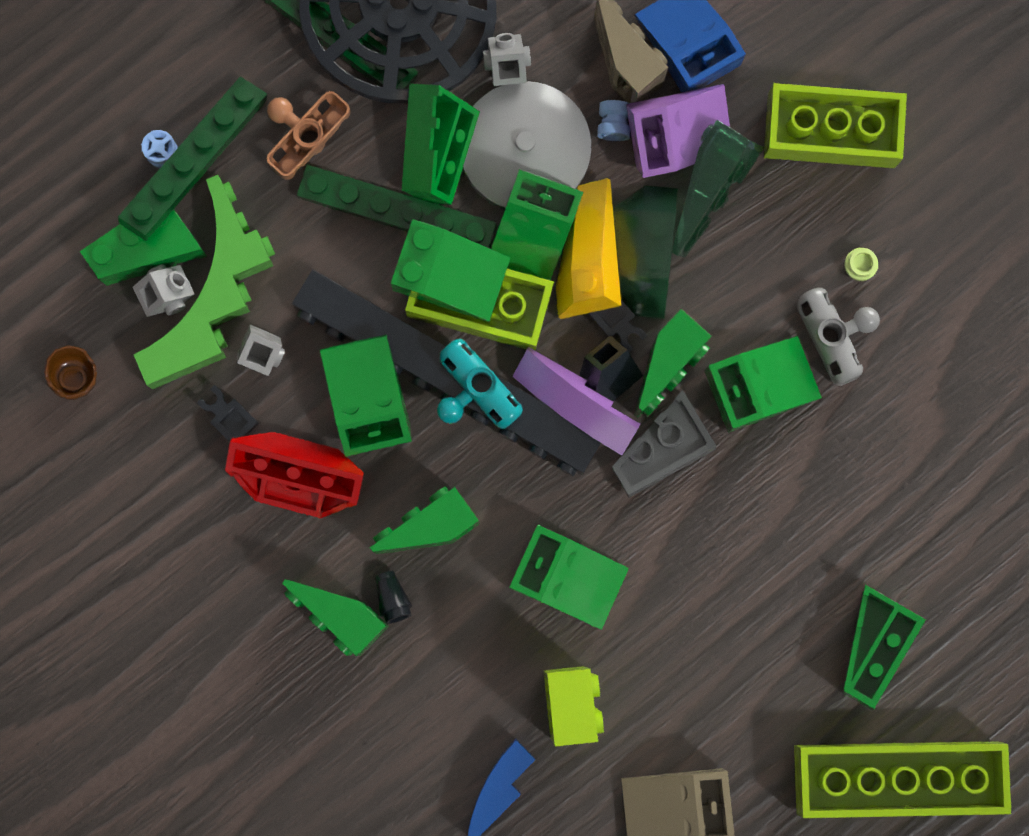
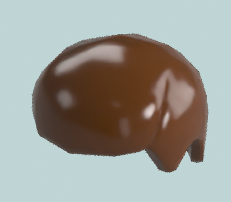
M66 345L55 349L46 359L45 379L49 388L58 397L66 400H77L87 396L95 387L97 379L96 365L85 349Z

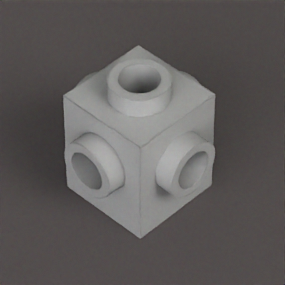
M502 33L496 37L488 38L489 50L483 51L485 71L491 70L494 86L527 83L526 66H531L529 46L523 47L521 34Z
M159 265L149 270L147 275L132 287L147 317L164 312L168 316L182 311L186 307L184 303L195 295L181 265L166 268L165 265Z

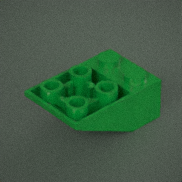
M518 169L491 246L492 250L511 258L507 269L551 280L574 221L583 191Z
M682 309L658 333L652 344L634 413L637 419L643 412L649 416L665 398L661 395L663 390L667 388L671 392L687 374L684 370L686 365L689 364L694 367L710 349L706 343L711 338V335Z
M387 334L321 349V358L345 457L411 442L410 422Z
M798 336L735 355L711 364L704 370L728 433L822 398Z
M445 486L429 497L431 504L422 511L417 506L401 517L404 523L394 531L387 527L374 536L375 544L370 548L376 554L453 544L478 526L479 520L458 490L454 487L448 491Z
M537 525L509 589L602 630L629 568L569 538Z
M286 579L282 582L287 588L284 595L298 608H302L305 605L312 612L308 617L311 622L322 632H326L329 629L337 637L333 643L346 656H351L352 654L361 656L389 627L365 602Z

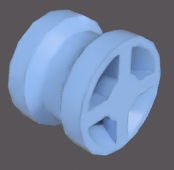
M162 130L151 131L143 138L141 144L144 156L150 164L157 168H161L178 148L172 136Z

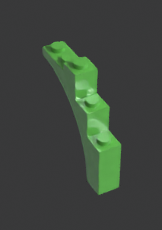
M219 175L206 179L212 196L216 218V245L207 281L189 312L170 332L151 346L133 354L146 385L151 389H155L226 358L223 348L228 347L220 328L214 330L213 327L250 312L246 304L251 301L250 294L244 282L240 284L237 282L273 267L270 257L275 255L268 236L261 238L257 230L245 234L250 228L243 212L236 214L232 202L237 200L230 182L223 184Z

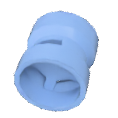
M620 100L600 102L599 115L603 119L598 125L597 137L608 141H625L630 139V126L627 121L628 113L626 104H629L628 102Z

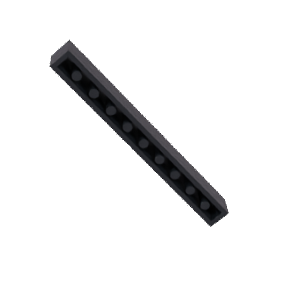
M312 269L292 302L294 308L298 310L296 314L298 318L312 326L315 322L327 327L325 333L339 342H342L344 338L355 342L387 334L398 376L403 371L413 377L411 383L423 391L429 392L432 388L442 394L440 400L446 397L455 398L464 390L439 361L440 352L446 346ZM448 357L445 359L444 363L453 372L457 367ZM479 374L472 378V387L477 392H486L490 389L491 384L487 376ZM497 376L523 408L521 416L507 428L500 429L498 433L511 442L516 443L517 439H520L530 445L527 450L545 460L546 456H549L558 461L559 463L556 467L574 477L576 472L583 475L601 443L560 416L545 403ZM509 396L506 397L514 407L517 406ZM473 400L465 406L466 409L471 411L469 417L484 426H487L488 422L494 424ZM494 409L489 412L497 423L502 420Z

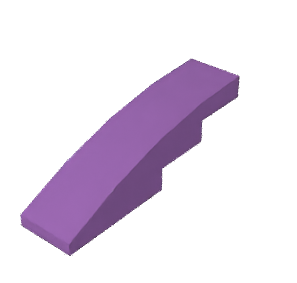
M530 347L526 350L513 374L517 381L560 416L620 455H623L640 426V423L612 408L613 401L585 386L587 380Z

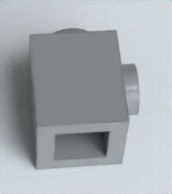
M249 325L237 352V363L269 376L272 367L277 368L285 352V349L281 348V337Z

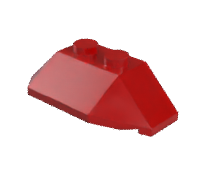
M276 432L232 438L229 444L225 471L231 477L233 476L256 502L317 518H323L347 507L356 506L364 472L348 457H345L339 449Z

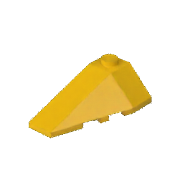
M608 178L578 185L577 190L583 191V195L565 241L556 282L558 318L560 319L621 306L611 182Z

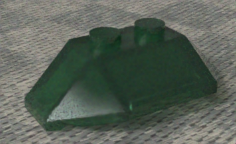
M644 185L613 208L620 296L633 313L639 317L665 319L678 188Z

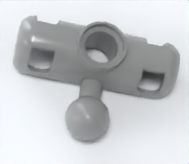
M818 287L805 292L799 297L796 306L832 382L835 385L842 386L858 379L863 373V366L857 359L856 351L849 335L858 331L870 333L876 330L880 323L879 314L871 307H863L856 311L852 320L844 323L840 320L834 305L830 303L825 289ZM806 301H808L813 312L808 316L804 315L801 307ZM823 330H834L838 334V341H827L823 337ZM835 361L842 372L836 376L833 375L830 369V364Z

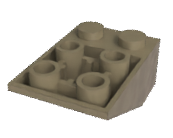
M597 0L594 20L611 87L625 102L634 103L647 100L663 86L668 70L666 65L667 59L659 49H652L644 41L645 35L636 24H629L622 17L623 11L614 0Z
M720 768L621 778L627 836H735L727 770Z

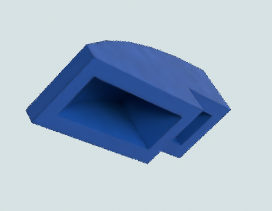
M516 738L501 754L489 772L477 797L467 836H480L521 795V792L512 783L536 759Z

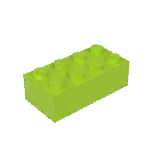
M773 83L767 99L764 158L896 168L903 159L907 94Z
M507 269L490 322L410 296L405 312L407 317L526 350L530 347L536 351L554 281Z
M584 666L543 670L550 739L554 746L598 742L597 734L604 733L602 711L594 706V697H600L598 675L592 674L591 669Z

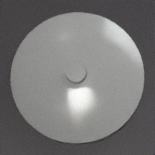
M527 81V83L499 86L485 94L475 103L473 107L479 110L480 113L464 162L463 171L471 186L482 198L504 210L518 169L577 189L587 172L590 162L591 136L585 117L568 96L546 84Z

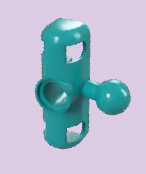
M455 339L440 352V363L464 389L455 398L446 397L439 402L437 414L440 420L449 424L458 422L463 416V408L472 400L494 425L500 429L507 428L521 416L523 412L522 405L513 397L494 372L469 347L466 341ZM461 345H464L472 355L469 356ZM447 357L457 367L453 372L444 363ZM479 374L487 376L491 384L490 389L486 392H477L471 383L474 376ZM507 396L515 402L516 407L506 398ZM492 409L502 418L498 423L489 414Z

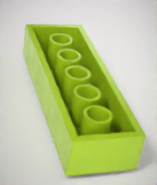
M989 741L794 745L796 814L802 818L1011 814L1009 750L1007 743Z

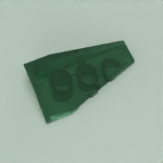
M716 120L714 125H708L701 136L702 144L698 149L672 253L677 256L686 257L709 227L711 218L708 216L712 211L715 213L725 206L729 200V188L736 182L739 184L743 182L765 148L719 120Z

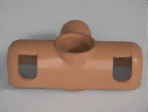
M329 91L300 119L293 113V107L289 100L282 97L271 100L267 106L268 117L278 124L285 123L291 128L267 155V162L271 169L285 180L292 179L300 167H303L314 155L323 150L325 143L339 129L341 123L349 118L351 111L348 103L335 92ZM326 100L331 106L322 115L318 107ZM307 131L318 133L317 139L312 143H304L301 141V137ZM281 147L286 154L277 163L273 155Z

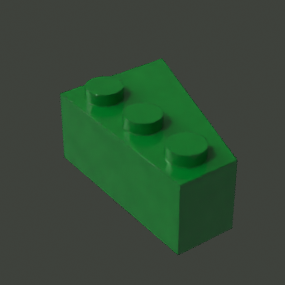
M409 84L402 191L431 203L452 205L480 111L440 85Z
M175 209L147 241L119 224L80 251L95 275L106 286L146 275L149 270L159 265H165L166 268L195 258L207 257Z
M865 584L842 693L873 711L926 619Z

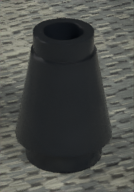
M388 571L377 575L375 580L377 583L380 617H384L386 624L400 622L411 617L410 608L412 604L395 572Z

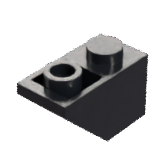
M609 336L584 357L579 376L587 380L585 386L614 401L642 378L643 374L628 350L612 336Z

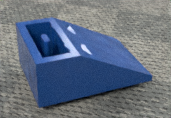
M658 0L634 15L653 47L659 49L666 57L668 71L681 92L705 87L741 66L746 55L730 27L707 0Z

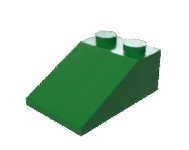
M412 219L391 281V287L395 292L490 322L511 258L448 230Z

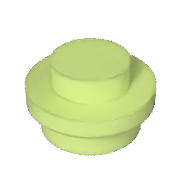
M856 248L845 258V271L854 280L866 281L876 273L878 259L871 250Z

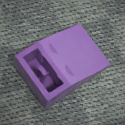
M724 84L626 104L636 168L643 178L678 171L733 149Z

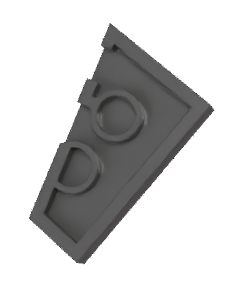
M682 390L673 403L654 420L649 429L612 466V470L628 498L711 453L716 450L717 446Z

